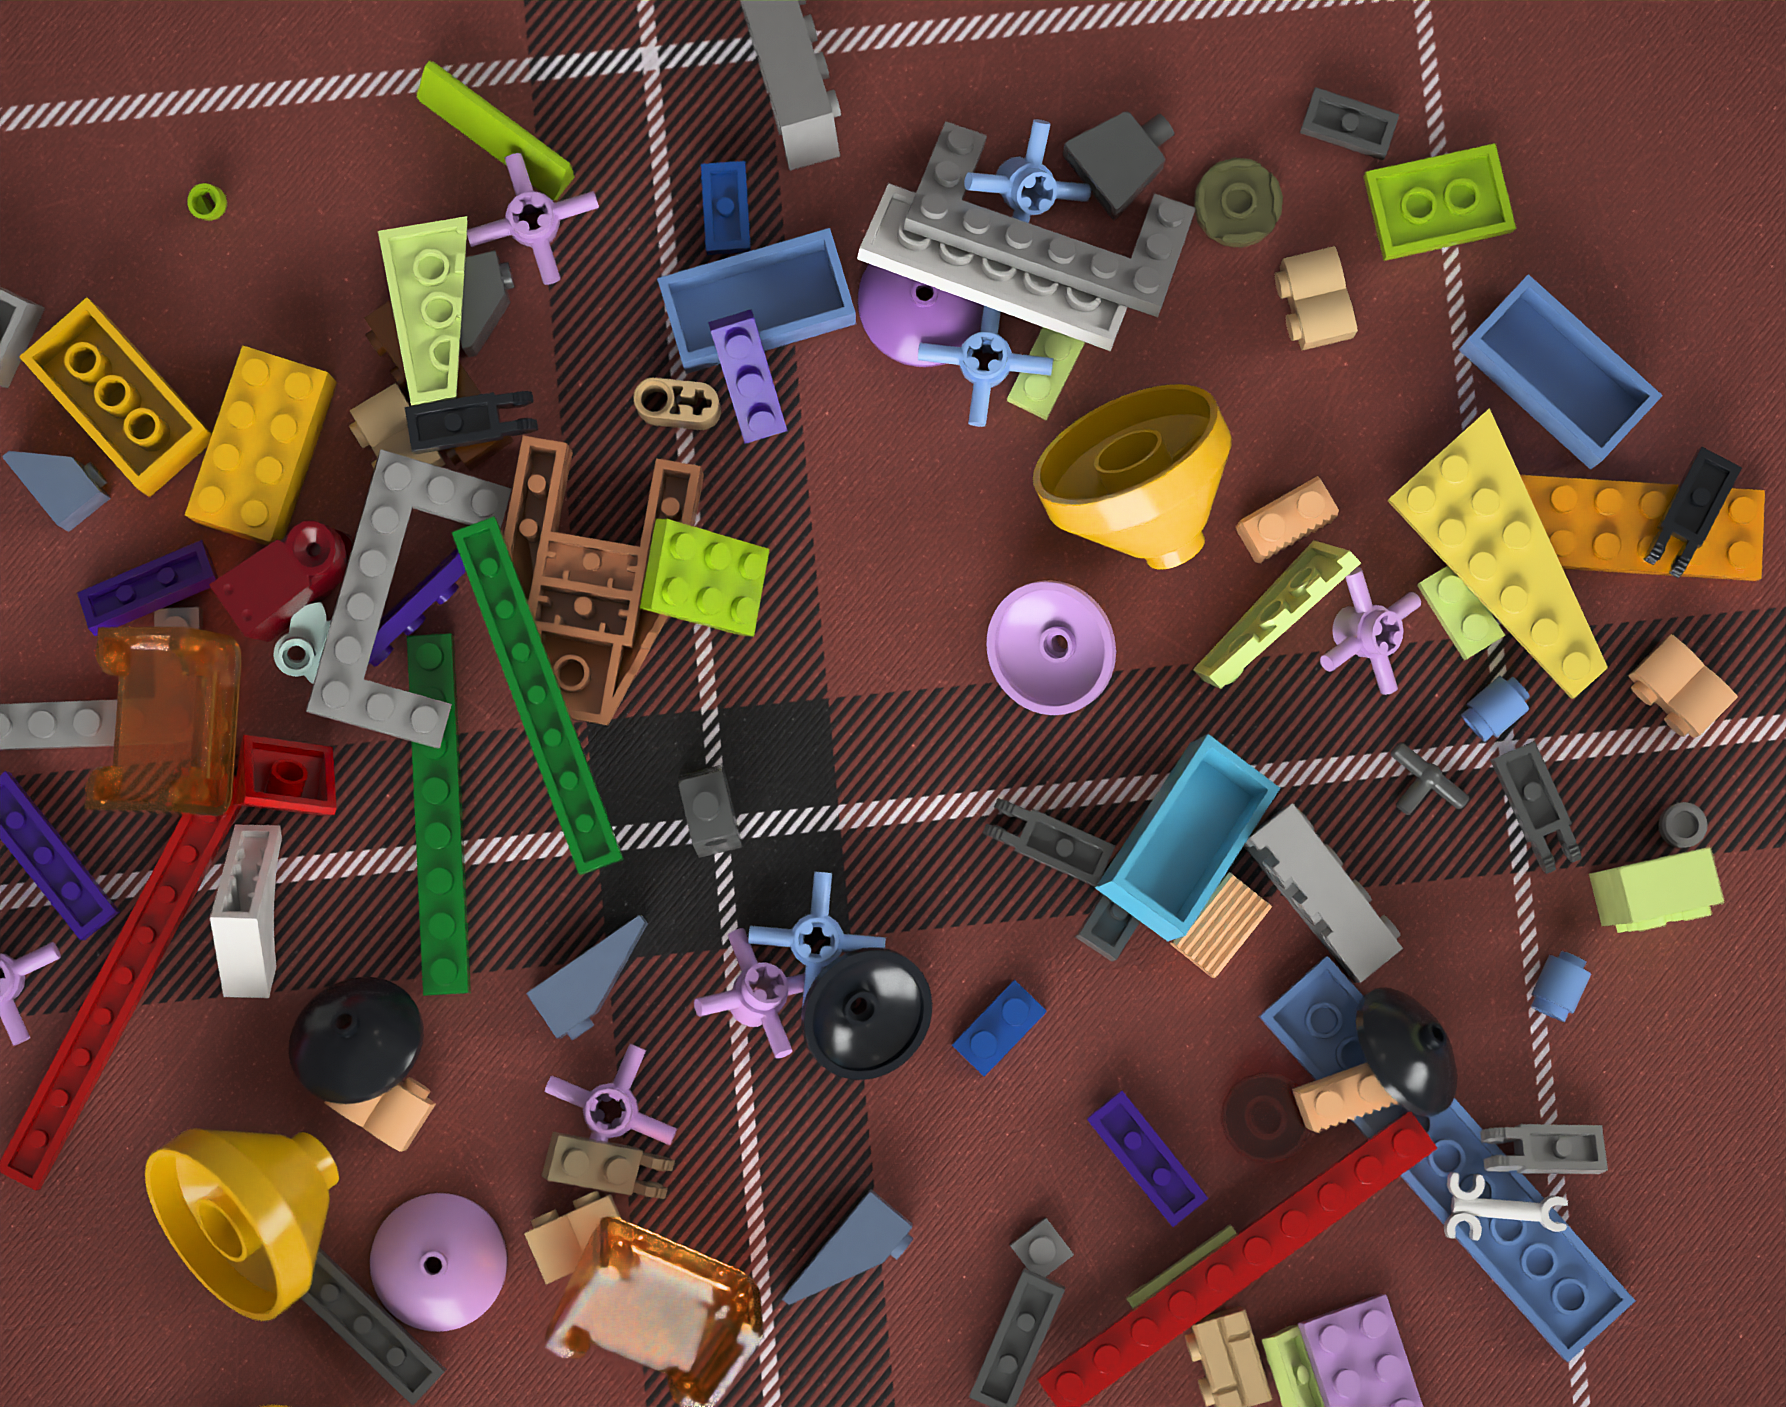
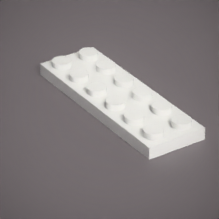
M888 183L859 248L858 260L1111 351L1126 313V306L904 230L905 219L916 193Z

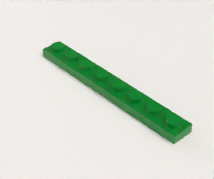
M496 517L488 518L452 532L578 874L583 875L623 860L620 847Z
M448 633L407 636L409 692L452 704L440 748L437 749L412 742L423 996L471 993L454 635Z

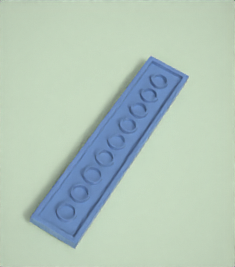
M1328 956L1323 957L1258 1016L1315 1081L1367 1062L1360 1046L1356 1029V1011L1363 995ZM1455 1098L1450 1107L1438 1115L1426 1117L1413 1113L1438 1149L1400 1176L1443 1225L1452 1214L1451 1201L1453 1195L1447 1187V1177L1450 1172L1459 1173L1458 1185L1463 1192L1472 1188L1474 1174L1482 1175L1485 1185L1482 1194L1478 1198L1540 1203L1544 1199L1522 1173H1517V1170L1507 1172L1484 1170L1483 1159L1493 1155H1506L1496 1144L1481 1142L1480 1131L1483 1129ZM1399 1103L1397 1105L1390 1104L1389 1108L1382 1107L1380 1111L1373 1110L1372 1114L1364 1113L1363 1117L1356 1116L1351 1121L1368 1139L1406 1112L1407 1109ZM1552 1207L1549 1210L1550 1220L1566 1224V1230L1561 1232L1551 1231L1543 1227L1539 1221L1475 1216L1480 1221L1482 1232L1479 1240H1472L1469 1235L1470 1225L1467 1221H1461L1456 1225L1455 1238L1566 1362L1573 1359L1635 1302V1299Z

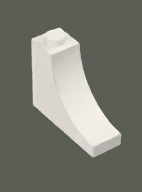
M235 824L210 917L223 997L269 998L277 967L274 945V896L278 857L282 841L280 825Z

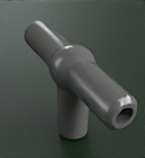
M1399 742L1392 749L1391 757L1417 777L1396 803V807L1404 814L1410 815L1430 789L1434 790L1456 809H1462L1467 804L1469 795L1446 778L1437 765L1426 762L1403 742Z

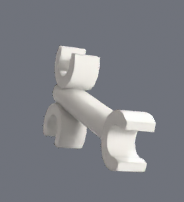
M1450 1172L1447 1177V1187L1453 1195L1451 1201L1452 1214L1444 1223V1232L1448 1238H1455L1456 1225L1461 1221H1467L1470 1225V1239L1479 1240L1482 1227L1480 1221L1475 1216L1539 1221L1543 1227L1551 1231L1561 1232L1566 1230V1224L1553 1222L1549 1218L1551 1207L1555 1205L1568 1206V1200L1563 1197L1551 1195L1544 1198L1540 1203L1478 1198L1482 1194L1485 1185L1482 1175L1474 1174L1473 1186L1465 1192L1460 1190L1458 1185L1459 1173Z

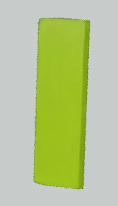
M428 61L424 67L418 88V100L504 165H506L505 158L507 156L521 153L531 185L551 200L558 199L574 179L571 164L435 62Z

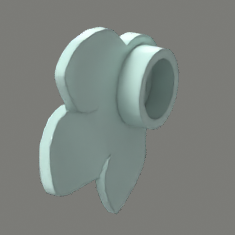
M321 602L310 603L296 612L291 618L289 633L280 637L274 647V661L283 673L295 677L304 675L312 684L315 680L331 620L326 621L325 608ZM292 646H300L305 650V656L298 661L292 660L288 656V650Z

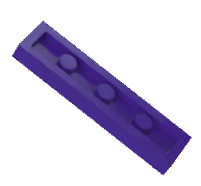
M457 547L380 620L369 663L374 667L378 666L390 655L394 649L390 643L402 632L409 636L425 621L426 616L423 612L435 601L439 605L443 604L457 591L459 586L455 582L466 572Z
M7 771L3 772L0 775V839L79 940H86L120 913V911L13 775Z

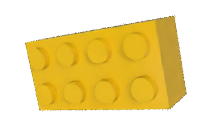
M88 297L19 356L131 483L149 497L156 493L209 445L212 432L108 316Z
M242 345L185 516L197 524L264 545H269L276 539H283L290 524L337 385L334 378L326 371Z

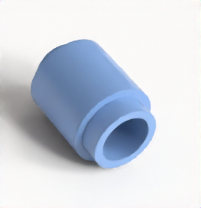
M1498 676L1467 703L1468 709L1461 716L1473 732L1486 742L1492 735L1497 738L1529 710L1525 701L1530 698V695L1514 677L1506 681L1503 677Z
M1561 951L1559 957L1549 955L1531 994L1535 997L1531 1007L1551 1018L1565 1022L1569 1013L1574 1014L1590 979L1591 973L1584 969L1587 962L1565 951Z

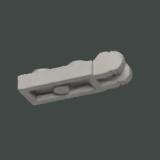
M1520 1124L1515 1127H1494L1480 1131L1481 1142L1502 1144L1514 1142L1515 1156L1493 1155L1483 1159L1485 1171L1507 1172L1517 1170V1173L1601 1174L1608 1171L1602 1125Z

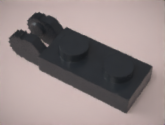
M520 391L500 395L491 392L405 407L411 450L415 455L503 440V436H517L535 432L538 430L537 419L520 418L501 423L499 409L521 408L533 403L532 392Z
M1704 447L1699 448L1657 527L1660 530L1647 550L1644 561L1654 565L1656 561L1660 560L1670 537L1673 536L1683 541L1684 545L1673 559L1669 574L1677 578L1681 577L1696 549L1702 547L1742 467Z

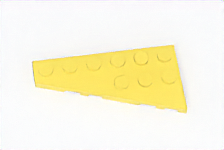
M1489 408L1392 495L1388 502L1571 699H1574L1600 676L1608 666Z

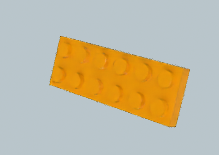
M1520 475L1563 569L1673 576L1669 574L1670 565L1684 545L1683 541L1671 536L1662 557L1654 565L1644 561V557L1654 537L1660 530L1657 527L1679 485ZM1737 488L1730 490L1702 547L1696 549L1681 576L1747 581L1762 579L1765 490Z

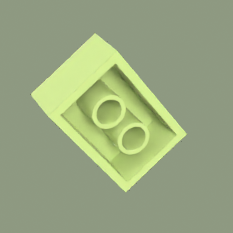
M1711 848L1673 854L1589 874L1601 925H1616L1617 933L1641 931L1664 926L1669 921L1690 920L1712 915L1710 906L1724 903Z

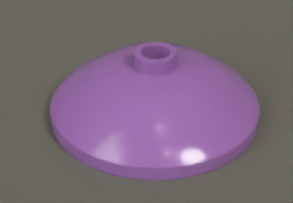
M872 264L867 266L862 276L858 291V309L861 323L872 343L881 352L895 361L915 367H933L946 364L918 360L920 343L961 347L968 337L980 332L984 307L982 304ZM922 287H927L933 292V296L927 301H922L916 296V292Z

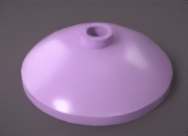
M1043 580L1029 583L1016 589L998 605L988 627L986 645L991 670L1005 693L1026 709L1046 715L1072 713L1093 702L1109 683L1116 661V642L1111 624L1099 604L1083 590L1061 581ZM1058 635H1062L1067 640L1066 649L1059 646L1057 641Z
M431 1193L403 1203L384 1220L372 1244L370 1273L379 1299L397 1319L420 1330L449 1331L473 1322L483 1315L495 1302L506 1278L507 1249L498 1225L481 1206L459 1195ZM430 1256H436L441 1260L442 1268L439 1273H432L428 1270L426 1262Z

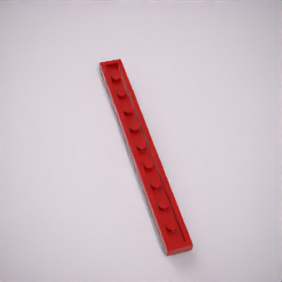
M213 764L208 765L0 1160V1173L35 1191L42 1188L242 807L241 805H233L237 776Z
M1407 1110L1037 1377L1038 1382L1056 1407H1081L1438 1149L1414 1114Z

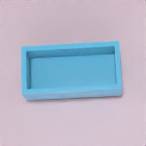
M1209 734L1191 742L1095 888L1166 941L1186 936L1280 790V787Z

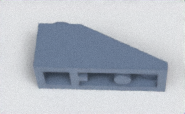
M637 916L526 993L557 1039L563 1038L568 1034L573 1041L594 1026L590 1018L600 1012L648 925L643 916Z
M870 1189L785 1292L782 1300L790 1305L884 1263L889 1255L897 1260L914 1239L908 1234L913 1224Z

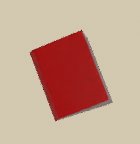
M243 735L233 805L318 816L335 815L337 806L333 747Z

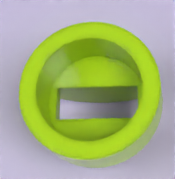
M207 183L198 184L193 187L187 199L190 212L195 217L207 221L220 218L225 213L228 204L226 195L222 190ZM208 192L216 205L214 209L209 200L204 196Z

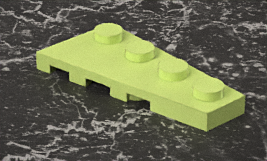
M467 216L378 231L411 406L457 398Z
M1313 540L1193 670L1204 682L1220 689L1224 685L1234 682L1252 660L1350 574L1361 562L1349 550Z

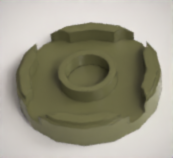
M1231 158L1216 163L1204 174L1195 191L1194 207L1196 208L1195 215L1198 225L1209 238L1224 246L1242 248L1259 243L1272 232L1282 212L1283 195L1278 180L1271 172L1269 173L1265 168L1261 167L1260 163L1252 159Z

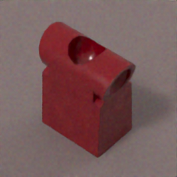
M303 521L294 526L286 537L281 540L276 539L210 583L209 586L245 637L271 642L290 626L291 618L296 612L310 603L321 602L332 593L333 588L342 583L355 538L316 521Z

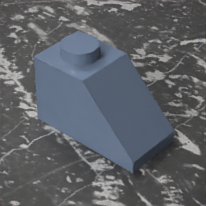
M8 451L2 456L57 526L68 532L111 499L102 488L108 483L107 480L91 462L84 466V464L73 457Z

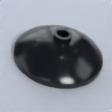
M869 947L848 952L826 966L813 981L807 992L801 1015L802 1034L806 1046L819 1064L839 1077L866 1080L888 1074L910 1059L927 1034L932 1016L930 987L920 969L907 957L896 951L880 947ZM857 998H861L860 1004L856 1008L851 1009L852 1002Z
M358 977L336 983L316 995L304 1007L296 1019L289 1039L291 1067L301 1084L310 1093L322 1100L337 1104H355L379 1097L400 1083L417 1061L424 1037L421 1013L411 996L400 986L388 980L376 977ZM352 1022L348 1028L341 1029L345 1024Z
M1380 987L1364 995L1356 1011V1029L1363 1054L1377 1080L1393 1099L1417 1115L1430 1117L1448 1109L1455 1097L1458 1075L1450 1040L1439 1021L1417 1000L1401 991Z

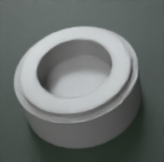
M1681 802L1667 807L1661 814L1659 832L1665 842L1673 847H1691L1698 844L1704 838L1707 832V819L1703 811L1692 803Z

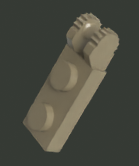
M553 1132L542 1177L549 1181L632 1196V1193L647 1197L664 1199L666 1198L667 1187L653 1181L636 1180L639 1165L665 1172L673 1170L675 1161L664 1156L643 1152L637 1147Z

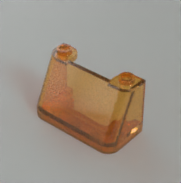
M185 626L98 627L96 659L104 673L119 677L113 766H98L91 772L85 787V809L193 816L223 815L231 804L241 674V650L235 638L226 634Z
M604 1217L592 1232L547 1327L545 1348L554 1351L563 1358H581L587 1353L591 1343L667 1374V1384L671 1396L678 1405L682 1407H714L764 1337L760 1290L754 1280L740 1270L619 1218Z

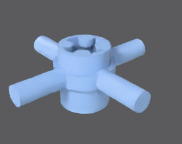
M1039 119L1033 120L1025 158L1012 157L1006 160L998 168L996 175L968 172L964 180L966 190L999 193L1003 197L1004 202L1014 210L1012 218L1029 223L1031 215L1042 214L1054 204L1055 199L1086 202L1091 194L1089 184L1055 181L1052 172L1042 164L1051 123Z
M987 306L983 307L980 332L968 337L961 347L920 343L918 360L960 365L964 377L973 384L968 424L979 427L986 426L991 387L1000 384L1010 371L1051 376L1053 358L1012 353L1007 341L998 335L1001 311ZM980 350L983 353L993 354L996 352L999 359L991 360L988 363V370L978 369L979 360L974 357L976 352Z
M814 872L811 913L799 919L793 929L750 926L748 944L791 947L795 957L806 965L802 1008L813 981L824 967L837 959L842 952H851L869 947L885 948L886 937L843 934L838 922L829 916L832 873ZM813 928H822L823 934L830 937V945L822 947L820 954L811 953L810 946L805 944L804 941L805 936L812 933Z

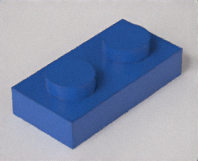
M745 161L701 164L707 255L751 251Z
M1013 980L955 1040L952 1046L985 1077L1047 1011L1016 980Z

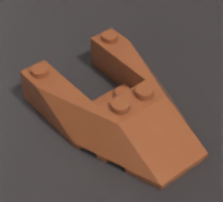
M522 436L504 540L571 719L608 726L668 618L667 615L640 608L655 520L670 519L694 526L704 474L701 466L656 458L640 547L558 533L573 452L569 445L564 442Z

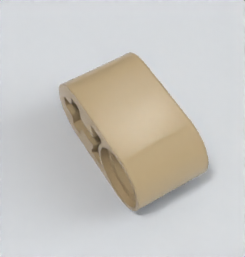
M648 378L643 380L634 392V403L640 417L651 425L706 430L713 427L721 415L718 395L706 383ZM653 392L665 394L668 397L665 407L656 412L645 409L644 400L649 394ZM676 394H680V398H681L682 403H683V404H686V405H679L680 414H676V411H677V401H676V397H675ZM698 398H705L707 406L711 408H703L702 415H695L693 408L688 405H696Z

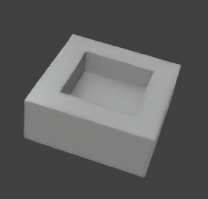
M1046 1217L1009 1244L1028 1270L1043 1277L1049 1275L1074 1255Z

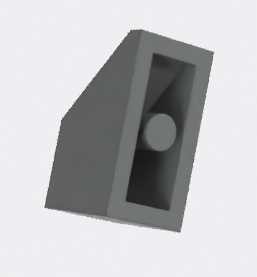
M496 251L465 257L460 340L462 348L468 357L478 355L510 305L508 289L515 288L509 262L501 263Z

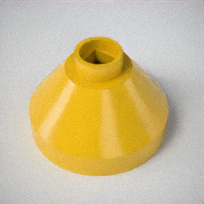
M1175 384L1139 390L1114 399L1092 410L1061 432L1040 456L1033 473V485L1049 518L1057 527L1130 556L1145 558L1151 568H1173L1193 558L1205 543L1202 530L1208 521L1229 454L1231 434L1214 397L1202 388Z
M189 1129L176 1136L149 1157L145 1169V1180L154 1213L177 1254L196 1278L213 1295L239 1314L259 1321H268L275 1318L305 1295L311 1284L329 1206L328 1190L335 1186L339 1180L338 1169L332 1156L318 1139L306 1132H299L290 1139L280 1134Z

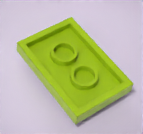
M1496 144L1365 172L1363 176L1384 261L1513 233L1516 229Z
M656 519L640 608L733 634L754 637L769 549L670 519Z

